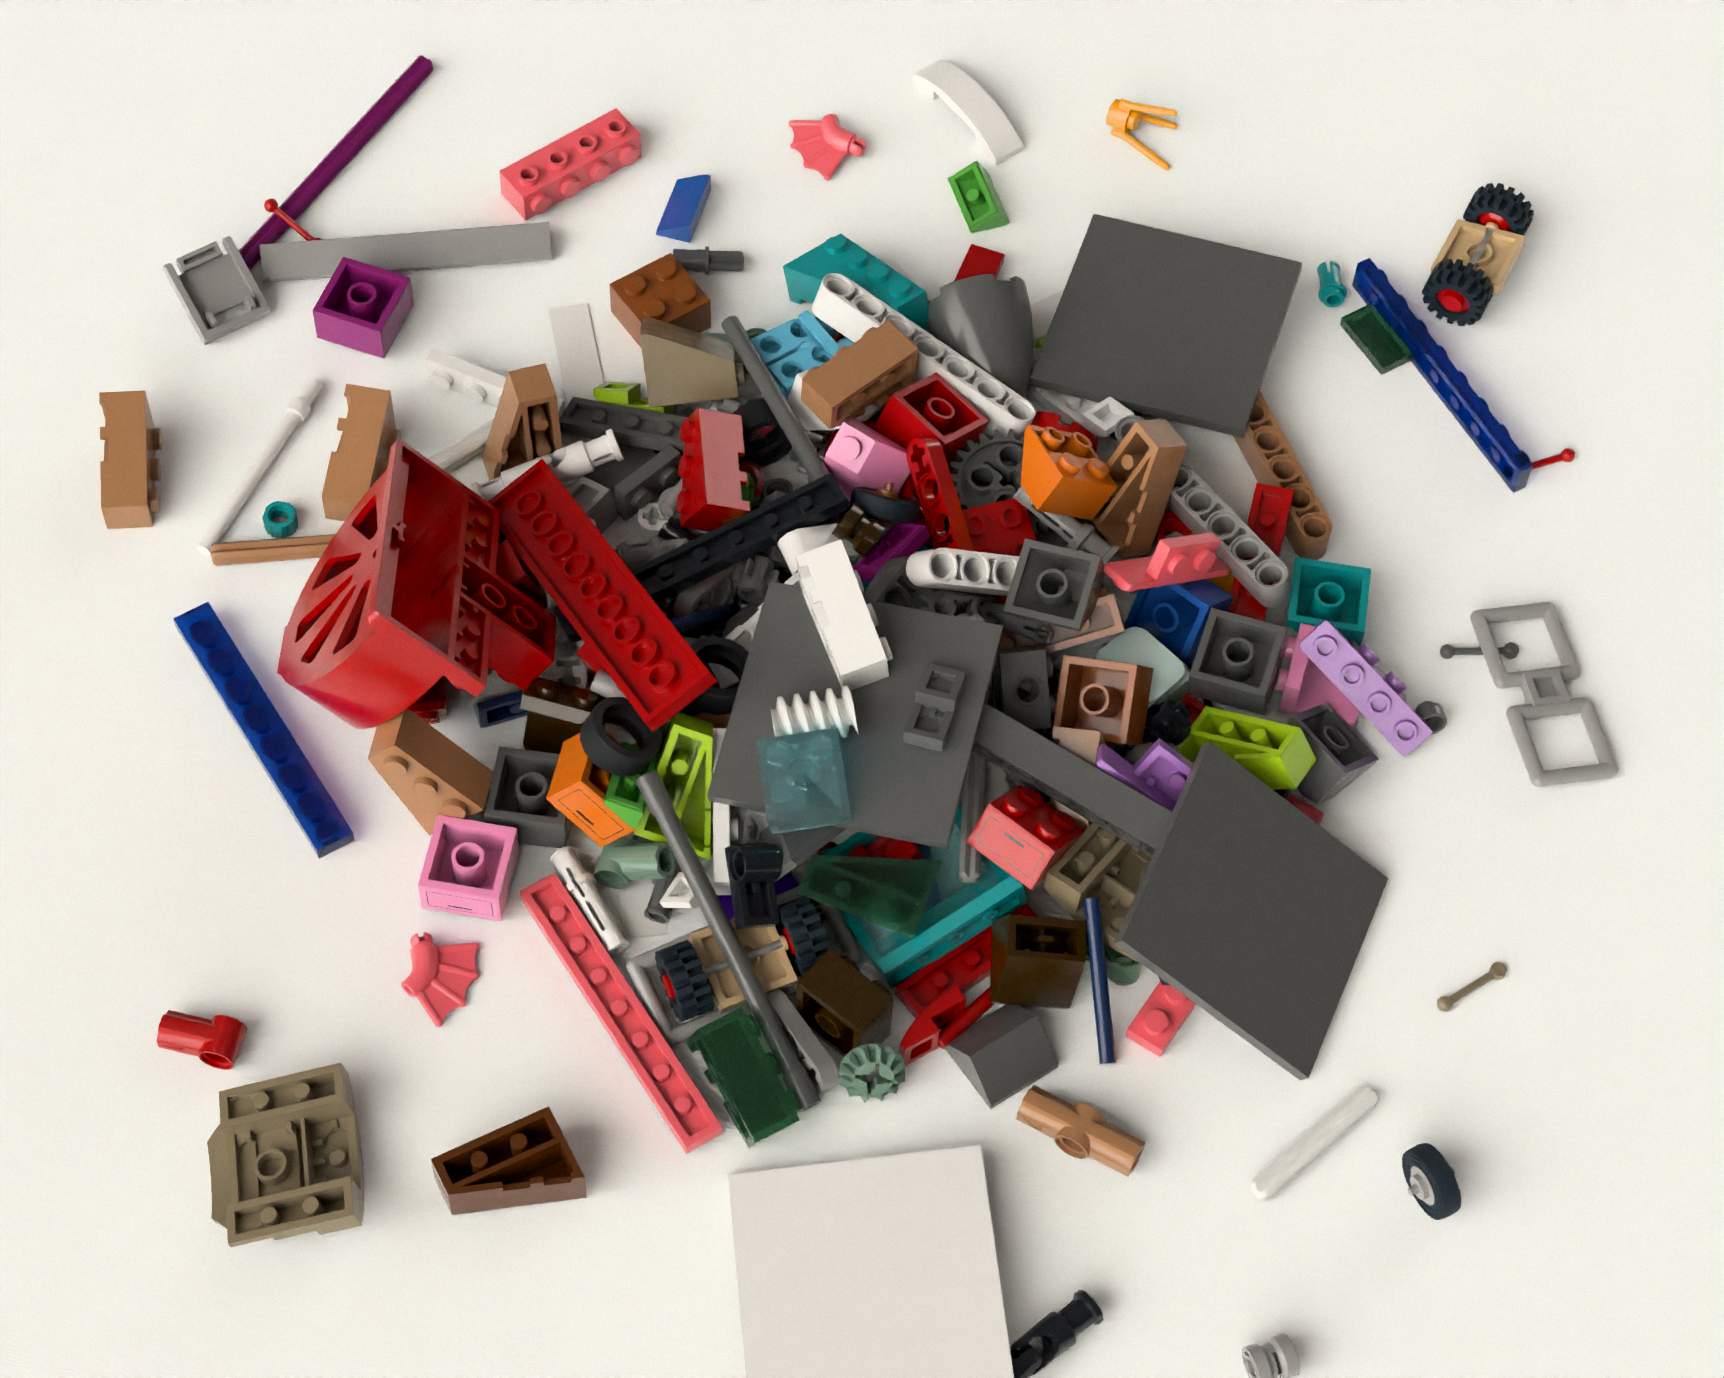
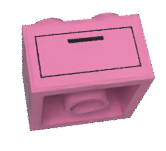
M437 815L418 883L422 908L501 922L520 853L517 828Z

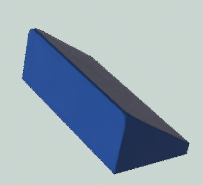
M703 174L677 179L656 230V235L683 242H691L711 192V175Z

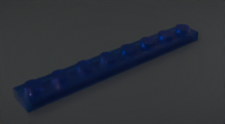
M1370 258L1359 262L1352 284L1354 289L1510 490L1514 493L1525 488L1533 467L1529 456L1518 448L1511 439L1507 428L1496 420L1489 411L1486 401L1478 397L1464 373L1456 369L1449 360L1445 349L1438 345L1428 333L1424 322L1416 318L1409 309L1405 298L1398 294L1388 282L1384 271L1378 269Z
M209 602L173 618L177 631L318 858L320 859L355 841L353 831Z

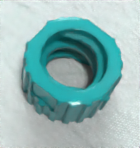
M276 501L265 507L262 518L267 534L275 538H287L296 532V529H298V518L293 505L287 502ZM278 516H285L288 518L287 521L283 523L272 522V520Z

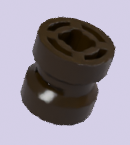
M854 503L832 534L839 539L849 541L853 544V550L863 557L882 534L886 526L877 519L870 520L865 516L864 509ZM860 522H862L863 524H862L861 527L858 529V531L855 533V535H852V533H853L854 530L857 528V526L860 524Z

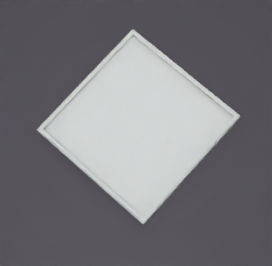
M981 1145L728 1174L746 1378H1014Z

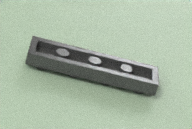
M573 397L559 418L561 433L596 439L606 435V430L612 429L617 442L620 444L662 451L671 444L681 455H684V442L680 440V429L684 419L688 417Z

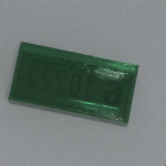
M1368 304L1341 318L1340 326L1381 375L1411 361L1413 355L1411 350L1372 304Z

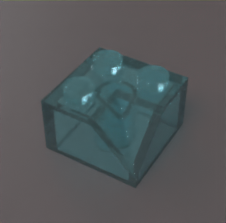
M838 727L756 740L765 813L770 835L852 822Z

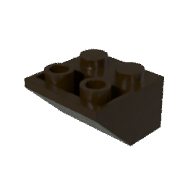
M1008 914L992 921L990 1003L1069 1009L1086 962V921Z

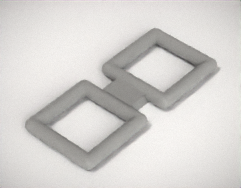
M1541 602L1473 611L1470 615V620L1495 686L1500 689L1521 687L1527 704L1510 706L1506 711V716L1531 783L1536 787L1615 777L1619 769L1592 700L1588 697L1570 699L1564 681L1579 678L1580 669L1555 605L1551 602ZM1543 618L1561 666L1507 673L1489 624ZM1580 713L1599 764L1544 771L1525 720Z
M815 878L776 895L778 905L802 896H806L809 899L815 896L843 952L839 956L845 955L856 964L861 962L862 953L824 879ZM709 925L633 957L626 964V968L649 1016L670 1047L751 1011L748 1003L720 1013L717 1008L674 1028L646 970L656 966V951L685 940L689 942L690 934L709 928ZM796 973V977L799 980L802 976H798ZM797 984L781 991L786 996L797 991Z

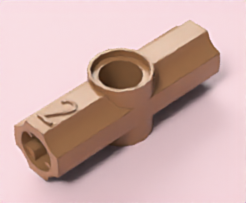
M1035 1085L1026 1093L1016 1116V1119L1054 1138L1056 1145L1068 1155L1079 1159L1090 1157L1127 1177L1136 1167L1146 1143L1107 1123L1105 1116L1093 1106L1081 1102L1072 1105Z

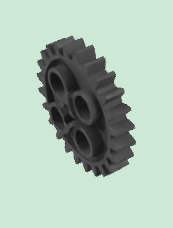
M994 429L991 440L983 433H980L978 445L971 440H967L965 451H956V462H950L949 471L962 510L1013 499L1014 494L1021 487L1024 434L1021 439H1015V433L1013 429H1010L1007 438H1002L1000 432ZM1002 461H1011L1015 466H1007ZM973 482H984L988 486L978 487ZM1027 510L1035 538L1038 533L1037 529L1044 534H1048L1050 527L1030 510Z

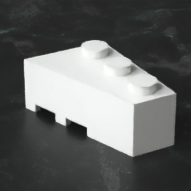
M842 539L795 555L802 594L841 688L847 685L851 691L889 677L887 661L893 659L889 644L885 636L882 638L878 637L875 627L879 626L875 611L871 603L866 604L862 594L864 593V587L857 570L853 571Z

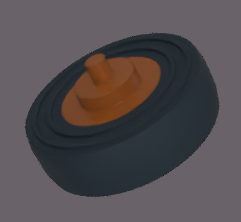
M886 482L885 488L854 487L850 499V508L856 503L864 509L865 514L870 515L872 519H877L883 525L884 522L892 523V521L915 523L920 503L899 495V492L892 490L894 483Z

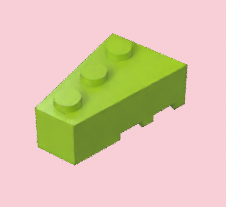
M1208 706L1203 709L1191 726V732L1188 737L1177 745L1180 754L1194 764L1201 746L1211 742L1273 790L1296 789L1317 760L1300 727Z
M678 712L673 716L659 753L660 757L656 770L673 801L674 810L697 856L710 860L712 801L708 800L707 794L712 780L713 723ZM646 804L644 814L634 834L655 842H667L655 816L651 814Z

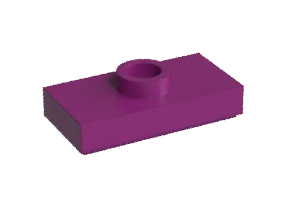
M896 522L853 566V571L857 570L861 581L871 582L889 559L910 556L930 537L926 526Z

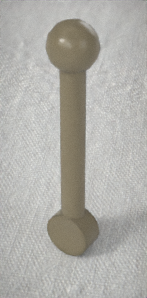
M1495 962L1491 965L1488 973L1449 997L1441 996L1437 1000L1438 1009L1447 1012L1452 1008L1453 1003L1490 980L1503 979L1507 971L1505 965Z

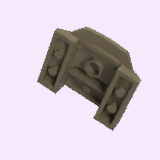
M1092 823L1049 869L1043 887L1071 918L1079 921H1085L1083 899L1100 897L1104 943L1119 953L1137 961L1115 945L1114 942L1152 857Z
M342 1063L219 1091L220 1124L207 1141L212 1193L211 1218L215 1223L227 1229V1239L230 1247L269 1238L279 1240L313 1231L323 1235L362 1225L364 1213L362 1148L349 1074Z

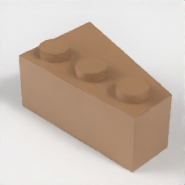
M1166 419L1136 421L1105 463L1109 468L1110 476L1118 487L1091 521L1111 546L1117 545L1120 548L1117 552L1120 557L1150 553L1188 445Z
M408 708L376 727L368 760L429 836L433 833L437 815L466 819L484 810L493 776L492 770Z

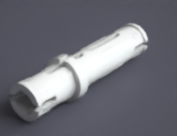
M565 846L553 853L550 860L554 863L566 883L565 888L571 898L576 900L589 925L610 957L613 958L621 955L628 950L630 942L626 939L595 887L597 881L594 875L586 872L573 847Z

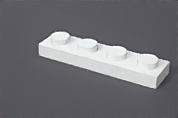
M432 348L426 358L428 382L433 383L440 389H449L462 394L473 402H482L495 408L498 407L506 381L505 376ZM557 397L560 418L566 409L565 400Z
M712 728L713 773L727 728ZM713 802L714 890L717 895H731L725 848L731 846V843H738V818H730V805Z

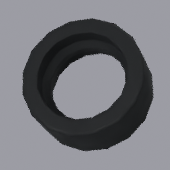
M765 399L753 400L731 413L741 415L744 441L756 430L765 426L775 425L772 431L764 437L744 442L745 454L743 457L739 456V463L753 461L761 467H766L779 461L791 450L792 445Z
M711 637L701 639L690 646L703 664L714 663L730 669L738 677L739 682L741 681L749 653L742 645L730 639ZM711 686L689 704L708 714H731L739 686L731 689H719Z
M608 697L598 702L580 729V742L585 754L596 766L605 772L620 777L635 776L644 771L662 745V731L659 727L652 732L627 698ZM602 723L615 724L628 731L636 740L640 750L626 749L615 743L606 733Z

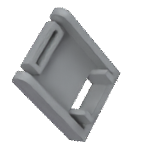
M230 236L222 239L223 246L228 254L223 255L215 241L177 258L176 263L181 272L179 276L171 263L163 265V270L204 345L269 316L271 311ZM241 304L244 305L247 313L218 325L215 316Z

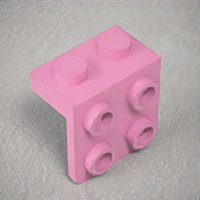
M1301 623L1297 638L1289 636L1284 659L1291 660L1289 669L1281 667L1276 690L1283 692L1278 711L1295 715L1327 702L1343 721L1352 728L1356 724L1359 710L1299 648L1300 641L1316 628L1315 626Z

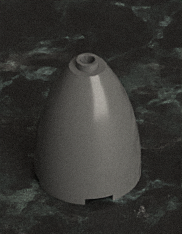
M984 274L960 279L940 287L941 295L931 301L928 300L929 311L926 331L1026 399L1033 364L1034 334L1032 312L1025 281L1017 276L1010 278V281L995 280L993 274Z

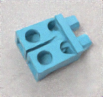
M808 310L799 314L798 319L789 320L751 339L786 400L798 373L807 371L814 366L820 367L830 360L840 348L849 347L854 344L847 337L835 342L832 337L836 336L838 331L818 317L814 318Z

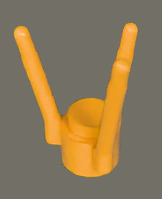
M1123 98L1121 100L1115 99L1109 108L1106 118V124L1113 127L1111 135L1122 138L1164 170H1169L1170 165L1127 132L1129 130L1135 131L1140 121L1177 129L1178 125L1175 122L1142 113L1174 117L1177 115V111L1165 107L1134 103Z

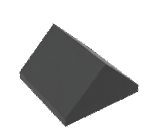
M1006 1004L971 1025L949 1042L945 1048L990 1109L1052 1072L1059 1065L1038 1014L1019 1005Z

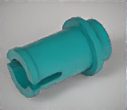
M1325 261L1317 267L1321 287L1318 297L1325 306L1338 307L1344 302L1347 296V289L1341 281L1339 264L1335 261H1330L1331 272H1328Z

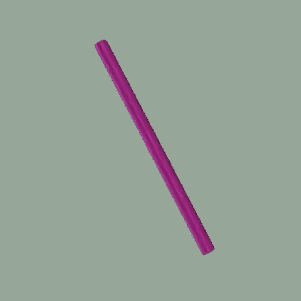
M423 55L418 56L285 199L279 208L295 221L433 71L432 61ZM274 212L238 250L249 271L261 259L260 244L275 243L290 227Z

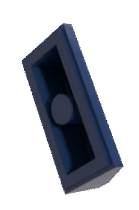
M516 691L473 704L480 728L527 716L528 711L520 709L524 691Z

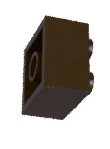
M829 949L797 981L796 1010L812 1032L841 1056L845 1057L851 1050L864 1044H882L890 1036L893 997L890 991L877 980L871 981L863 975L857 964L845 955L840 957L833 950Z

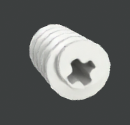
M847 685L842 686L841 696L838 699L833 690L828 688L825 692L824 701L819 699L815 691H810L808 704H804L799 693L793 696L792 706L788 707L783 696L777 697L776 708H771L777 749L783 748L785 736L789 737L793 746H799L801 733L805 734L809 743H815L817 731L819 730L826 741L832 740L834 728L838 729L842 738L848 737L850 725H853L858 733L852 693Z

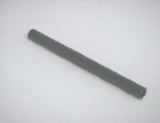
M735 315L727 317L721 324L724 332L810 478L814 481L829 474V470L740 320Z

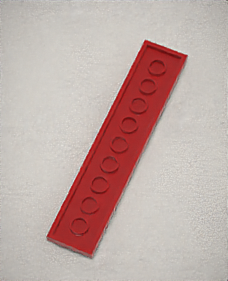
M543 459L539 460L488 501L501 511L499 529L652 732L717 682Z

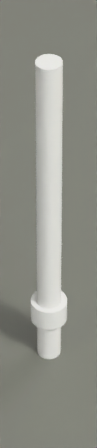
M310 378L299 396L291 399L284 410L285 417L198 544L197 549L199 552L210 556L212 544L220 541L297 424L303 423L311 412L310 405L323 387L320 381Z

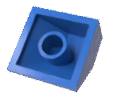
M1208 579L1165 585L1158 588L1140 589L1126 618L1125 626L1126 629L1139 627L1147 630L1187 666L1196 656L1211 607L1228 611L1233 596Z

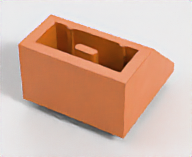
M1028 425L1025 429L1021 486L1037 511L1093 520L1118 486L1110 476L1107 465L1098 458L1092 449L1091 441L1082 433L1060 431L1049 426L1045 428Z

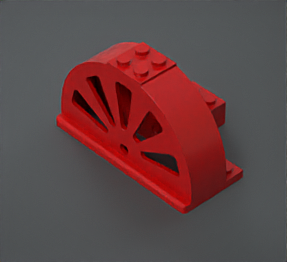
M398 439L390 447L388 469L378 478L346 518L308 578L294 607L288 625L284 628L277 673L282 676L286 683L356 729H368L381 725L403 712L426 693L443 675L456 688L464 689L477 697L487 687L488 667L496 671L503 681L513 683L524 691L533 679H537L554 662L557 617L496 574L501 511L407 443Z

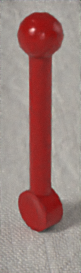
M269 198L265 201L264 207L266 211L274 212L306 241L323 240L310 235L278 207V202L275 199Z
M1565 448L1561 454L1518 467L1508 464L1504 468L1503 474L1507 479H1515L1518 474L1560 461L1571 462L1575 459V452L1573 449Z

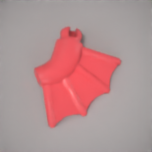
M828 114L822 120H791L788 122V125L794 132L793 142L790 144V147L801 154L804 168L818 171L826 181L830 180L846 155L851 156L853 154L856 157H860L865 152V140L857 138L855 133L842 128L838 116L835 114Z
M424 932V936L419 937L417 933L410 940L413 947L410 950L412 971L401 983V986L409 996L417 997L435 1026L441 1027L448 1013L458 1007L466 1006L465 994L467 988L475 979L479 978V973L475 966V955L479 949V944L473 942L437 946L433 943L431 934Z

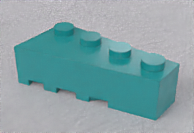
M841 233L827 239L821 245L783 266L789 297L792 302L801 304L806 301L813 305L824 276L829 273H838L848 277L925 331L927 330L929 304L926 291Z

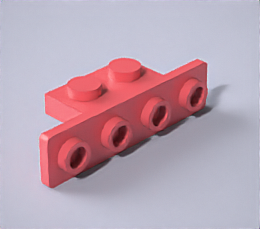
M1212 532L1160 539L1153 556L1109 562L1105 564L1103 572L1114 580L1113 582L1118 588L1133 592L1140 589L1158 588L1165 585L1227 576L1230 567L1215 555L1222 540Z

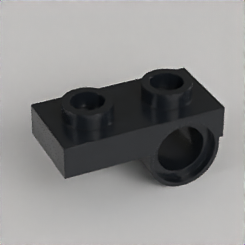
M755 843L726 847L725 855L736 929L773 927L780 924L774 881L781 874L782 857L777 845L773 843Z

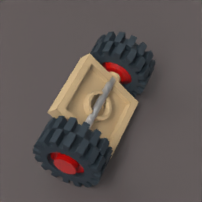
M1492 183L1486 184L1485 188L1483 186L1479 187L1463 214L1465 221L1457 219L1431 267V274L1422 290L1424 304L1429 303L1427 309L1430 312L1436 310L1438 313L1435 317L1440 320L1444 316L1448 318L1447 323L1453 324L1456 320L1458 326H1464L1466 322L1472 325L1475 321L1481 319L1493 296L1492 294L1499 295L1525 247V234L1534 215V211L1530 210L1532 206L1530 201L1523 202L1525 195L1521 192L1515 195L1513 193L1515 188L1510 186L1508 190H1505L1504 184L1500 183L1495 188Z
M806 896L778 905L780 924L773 927L736 929L735 918L730 919L765 993L777 989L783 990L796 985L798 979L795 972L798 976H803L829 950L830 943L825 936V927L821 925V918L819 913L816 914L814 904ZM710 927L690 934L689 942L685 940L655 952L656 967L660 973L661 983L665 988L664 992L666 997L668 996L671 1008H674V1013L680 1021L683 1022L712 1011L714 1009V1000L720 1013L747 1003Z

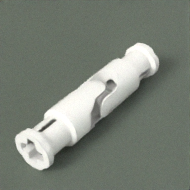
M608 429L606 430V435L586 443L582 440L549 455L538 457L500 473V477L479 485L475 482L471 484V488L476 494L489 501L541 459L544 460L559 481L563 483L594 472V467L614 459L621 461L624 458L613 430Z

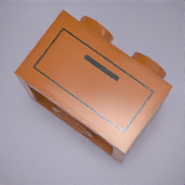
M606 731V733L608 734V736H609L615 743H617L618 745H621V743H619L611 734H609V733ZM579 733L563 742L546 799L600 847H603L636 829L628 826L603 804L612 774L596 766L585 754L580 742Z

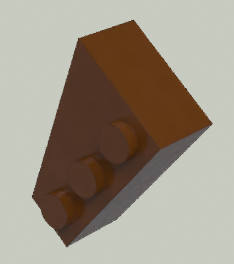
M549 1106L431 1159L434 1179L451 1215L587 1198L585 1176Z

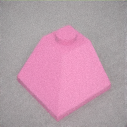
M856 419L842 423L824 458V464L829 472H832L848 501L851 499L854 487L885 488L886 482L894 483L892 490L900 493L911 473L906 457L907 449Z

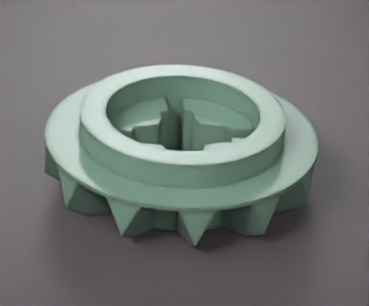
M870 1043L858 1046L847 1053L840 1063V1084L846 1088L849 1097L860 1096L864 1103L870 1097H877L883 1101L886 1094H897L899 1084L905 1082V1062L900 1053L888 1045ZM876 1064H878L880 1075H876L871 1082L867 1081L866 1075L870 1074L872 1069H875Z

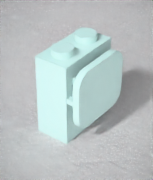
M1131 627L1126 629L1104 646L1096 655L1095 659L1137 664L1154 668L1148 708L1160 699H1166L1168 702L1172 700L1176 703L1185 694L1189 695V668L1143 628ZM1119 744L1123 749L1129 746L1126 744Z

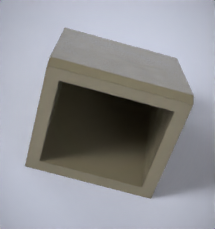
M650 317L642 318L640 341L649 408L739 397V386L745 385V367L739 355H736L732 343Z

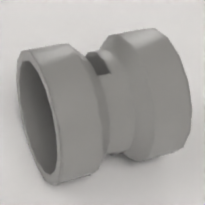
M1285 1333L1270 1337L1267 1344L1259 1345L1254 1343L1242 1348V1359L1249 1378H1291L1300 1373V1364L1296 1350Z

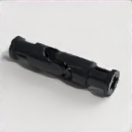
M1084 1290L1075 1292L1074 1300L1059 1312H1050L1010 1346L1014 1378H1027L1035 1375L1076 1343V1337L1092 1324L1099 1325L1104 1321L1100 1307ZM1037 1337H1041L1043 1343L1042 1353L1033 1348L1029 1342Z

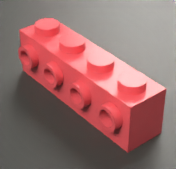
M615 108L500 170L501 194L526 221L537 214L546 212L550 207L564 199L575 196L579 191L595 182L603 181L608 175L617 170L632 165L641 158V134Z

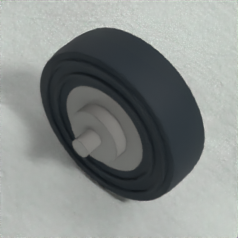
M1429 1143L1418 1144L1408 1149L1402 1156L1403 1173L1409 1187L1407 1189L1408 1193L1411 1196L1413 1195L1424 1212L1435 1220L1445 1219L1455 1214L1461 1208V1193L1454 1176V1169L1449 1166L1442 1154Z

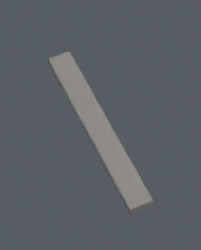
M549 222L260 244L262 280L264 283L330 278L343 257L391 272L552 260Z

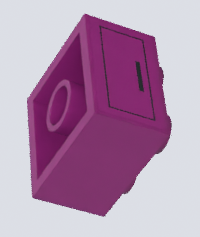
M343 257L312 310L317 338L384 359L414 306L411 278Z

